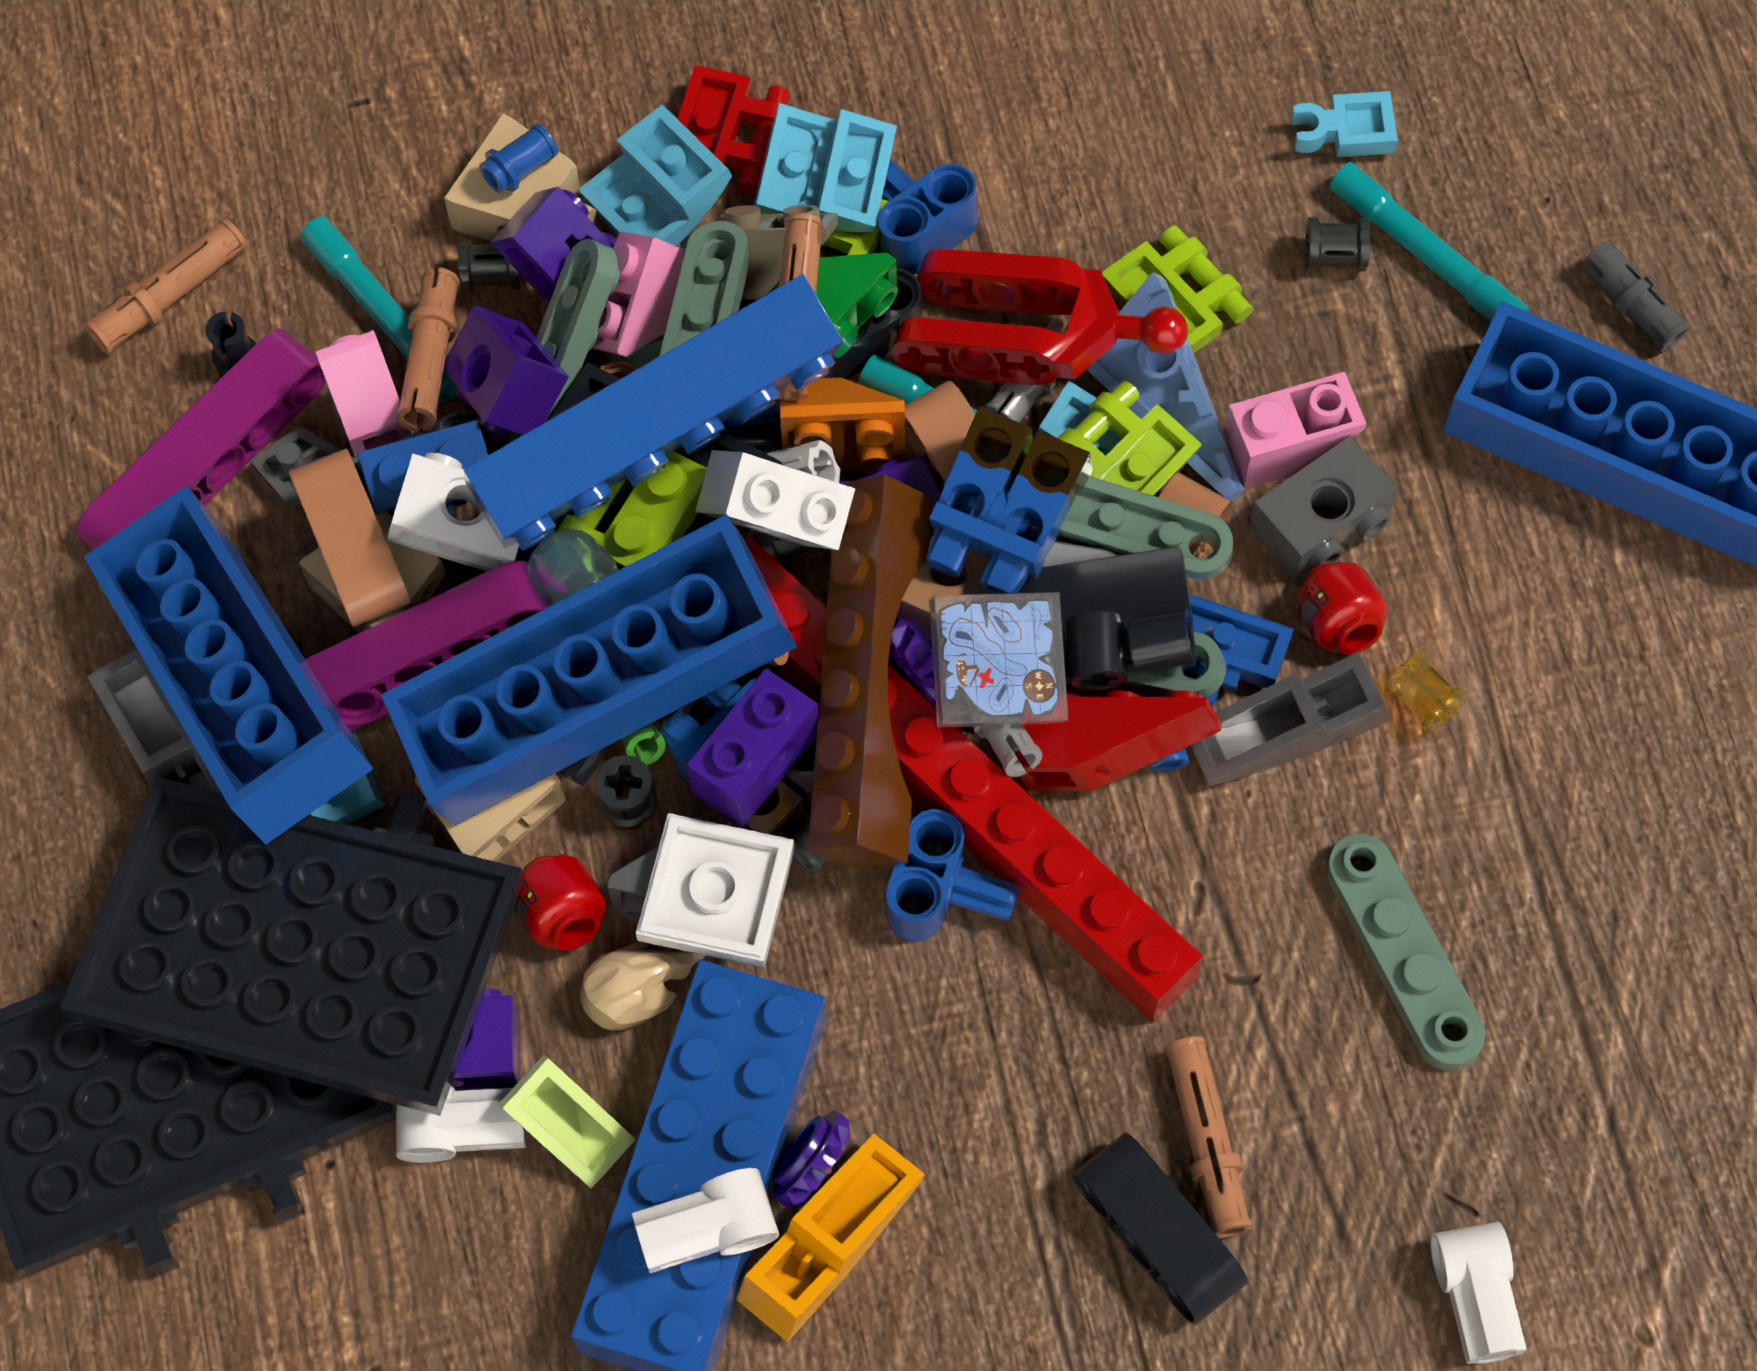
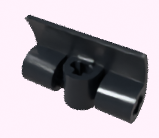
M1179 547L1042 567L1037 579L1028 575L1024 585L1013 598L1019 607L1029 599L1051 598L1053 600L1054 621L1048 625L1055 631V653L1043 659L1055 667L1059 685L1071 683L1075 688L1083 690L1109 689L1124 684L1127 681V675L1193 666L1196 664V645L1184 556Z

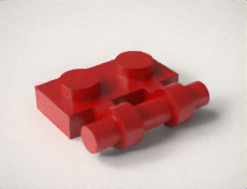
M695 65L677 119L726 167L739 169L742 173L737 186L738 190L746 195L755 196L774 113L779 103L788 104L790 92L781 86H771L768 89L765 100L750 97L752 90L750 76ZM741 123L752 125L756 128L751 144L735 141Z

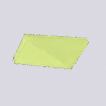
M545 1055L537 1061L498 1104L591 1189L636 1140Z

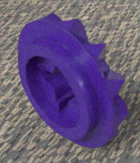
M897 615L892 631L889 656L895 662V667L905 676L907 682L912 684L924 698H927L934 704L942 705L946 702L943 697L942 680L948 673L944 670L946 662L941 660V649L918 623L912 619L904 620Z
M833 1110L824 1117L816 1116L799 1132L783 1154L774 1171L772 1179L775 1182L772 1197L787 1208L804 1202L812 1191L818 1189L825 1176L831 1173L834 1163L843 1154L842 1148L849 1140V1120Z

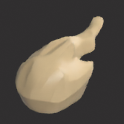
M643 942L633 943L604 954L595 960L584 973L580 988L582 1007L591 1020L604 1029L623 1030L640 1025L665 1011L674 1002L677 995L673 991L667 990L663 983L669 979H685L692 966L706 957V955L687 951L645 950L648 944Z

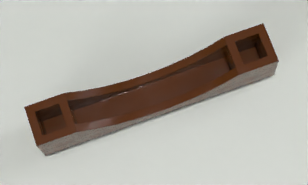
M885 474L843 484L855 488L839 550L831 549L808 852L855 869L908 863L912 799L900 770L892 737L888 706V659L892 631L901 600L915 573L926 561L930 545L931 523L929 518L932 513L933 498Z

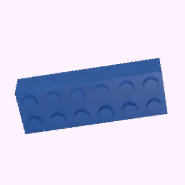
M802 274L464 469L465 483L504 549L517 542L521 550L524 551L555 533L554 528L556 525L554 520L573 510L579 519L611 500L609 497L612 494L610 487L628 478L634 487L665 469L664 464L669 461L666 455L683 446L689 455L708 445L721 436L719 432L725 428L722 424L725 420L737 414L742 423L766 411L775 404L774 400L780 396L778 390L792 382L796 391H799L829 373L828 369L835 364L832 357L843 340L805 275Z
M1501 301L1453 399L1443 432L1757 567V409Z
M187 485L84 556V559L229 807L265 844L271 842L373 770L372 765L222 526Z
M726 514L381 694L429 806L455 826L797 648V645L746 541Z
M699 960L571 1335L578 1353L635 1371L714 1370L752 1250L735 1255H721L718 1251L650 1273L632 1213L700 1192L701 1186L707 1181L725 1173L746 1168H757L760 1171L769 1200L774 1185L773 1174L784 1154L827 1021L826 999L824 995Z

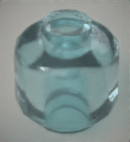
M577 529L555 532L541 541L532 552L527 565L528 577L547 608L619 571L614 559L598 540L587 532Z

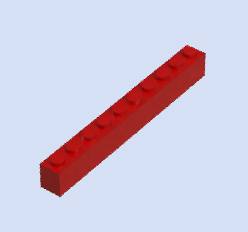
M747 534L744 540L797 645V648L789 651L788 659L784 665L773 667L797 690L818 703L819 710L827 607ZM888 665V706L892 737L900 770L910 796L926 811L938 809L953 814L962 824L964 847L998 879L1016 884L1019 887L1018 897L1147 1019L1152 1023L1156 1021L1197 980L1203 955Z

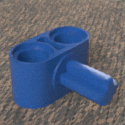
M890 159L882 199L889 202L883 206L878 216L882 253H888L896 259L897 269L916 274L919 272L922 260L927 252L934 249H953L976 230L979 222L976 181L971 171L962 165L944 164L932 169L914 182Z
M931 809L923 811L913 818L910 823L908 863L894 865L887 885L886 917L888 924L895 935L905 941L920 942L935 935L952 904L1001 920H1009L1016 907L1019 896V887L1016 884L963 868L965 859L962 824L953 814L945 810ZM941 838L947 841L952 848L944 855L929 856L922 852L919 846L927 839ZM921 895L927 898L932 906L926 912L914 915L903 911L898 904L907 896Z

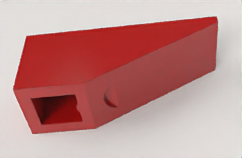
M1059 690L1060 700L1051 715L1033 717L1028 706H1026L1025 717H1019L1023 727L1042 751L1043 756L1040 763L1032 770L1021 751H1016L1015 755L1027 772L1020 776V778L1030 791L1091 792L1220 732L1222 722L1208 698L1191 691H1171L1166 694V697H1140L1133 692L1114 690L1105 693L1104 697H1080L1075 693Z

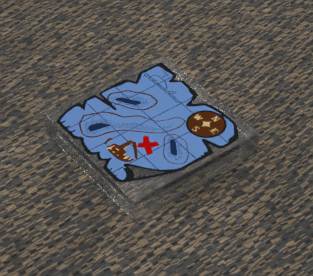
M1059 592L933 596L929 599L937 727L1063 723L1068 720Z

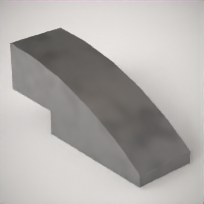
M138 649L131 651L87 676L151 787L157 776L221 793Z
M1357 652L1304 679H1301L1296 673L1216 712L1222 722L1221 731L1192 744L1191 747L1208 784L1213 786L1243 778L1313 754L1393 719L1367 663L1361 654Z

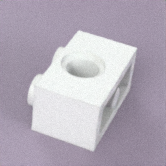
M712 450L695 512L717 519L727 514L733 524L804 546L839 550L855 488L743 452Z
M412 453L386 541L484 571L513 562L519 547L518 543L516 542L504 549L465 483L464 469L461 468L462 464L450 456L439 453H427L425 457ZM455 499L466 500L475 507L478 517L471 521L457 520L449 514L446 504Z

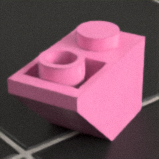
M619 232L616 245L612 249L617 255L620 277L615 290L607 299L598 323V336L591 350L627 357L665 334L686 250L655 237Z
M374 330L359 336H343L332 342L329 347L315 351L355 458H357L358 452L397 442L411 434L410 430L402 427L397 421L396 414L400 406V399Z
M1341 372L1229 405L1224 436L1245 490L1294 475L1347 437L1351 436L1353 438L1362 432L1367 423L1346 373Z

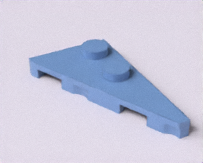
M1152 272L1120 310L1119 314L1145 316L1154 308L1162 306L1177 308L1166 280L1161 275ZM1188 338L1180 349L1164 355L1150 351L1143 341L1117 339L1116 344L1087 368L1110 392L1123 380L1130 382L1138 390L1140 397L1129 409L1140 419L1158 404L1194 436L1202 446L1187 463L1224 498L1235 502L1244 492V487Z

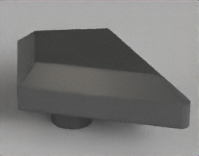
M298 426L250 460L252 467L287 508H291L301 504V501L288 471L338 452L341 449ZM350 455L353 463H357L358 459Z

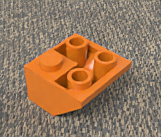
M821 378L806 387L807 397L803 400H780L783 449L822 440L833 448V455L840 470L858 469L867 474H874L880 466L887 462L898 459L905 460L904 400L843 378Z

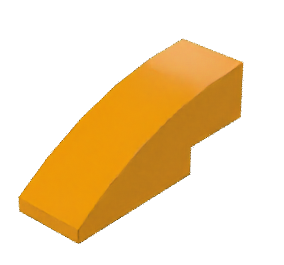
M873 1133L792 1218L787 1232L745 1275L736 1300L788 1342L871 1247L922 1182L925 1174Z

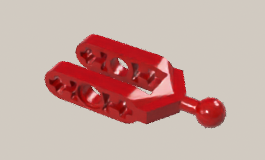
M934 249L927 252L924 256L916 277L921 285V296L926 300L946 307L1047 315H1071L1066 333L1035 326L914 317L908 318L900 324L891 348V356L901 368L919 375L1047 385L1054 382L1057 378H1077L1116 344L1117 339L1143 341L1150 351L1162 355L1173 353L1180 349L1187 340L1188 323L1178 309L1168 306L1154 308L1145 316L1119 314L1101 270L1083 269L1069 259L1050 256Z

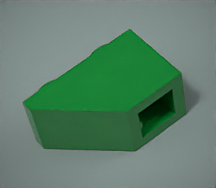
M874 253L819 258L816 296L843 340L833 355L835 358H840L851 348L857 338L858 329L872 315L875 317L881 316L894 302L898 293L896 259L890 254ZM779 282L767 294L779 288Z

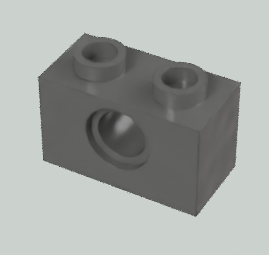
M1349 436L1256 500L1253 506L1249 529L1291 578L1297 581L1321 564L1336 563L1343 555L1344 547L1359 536L1363 540H1368L1381 532L1392 519L1390 512L1398 488L1358 443ZM1327 507L1336 511L1340 517L1325 519L1318 516L1313 509Z

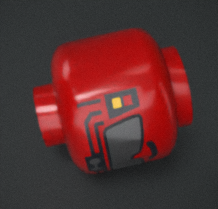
M1351 562L1324 563L1312 569L1298 590L1295 601L1298 616L1316 644L1330 653L1353 655L1370 648L1382 635L1383 626L1388 614L1385 599L1366 570Z
M565 854L541 856L529 862L522 870L524 881L514 911L530 937L540 947L564 951L575 950L591 941L601 926V921L606 912V901L585 865L577 857Z

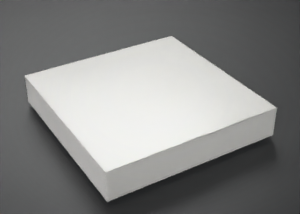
M668 813L636 931L637 941L765 968L795 849L794 840Z

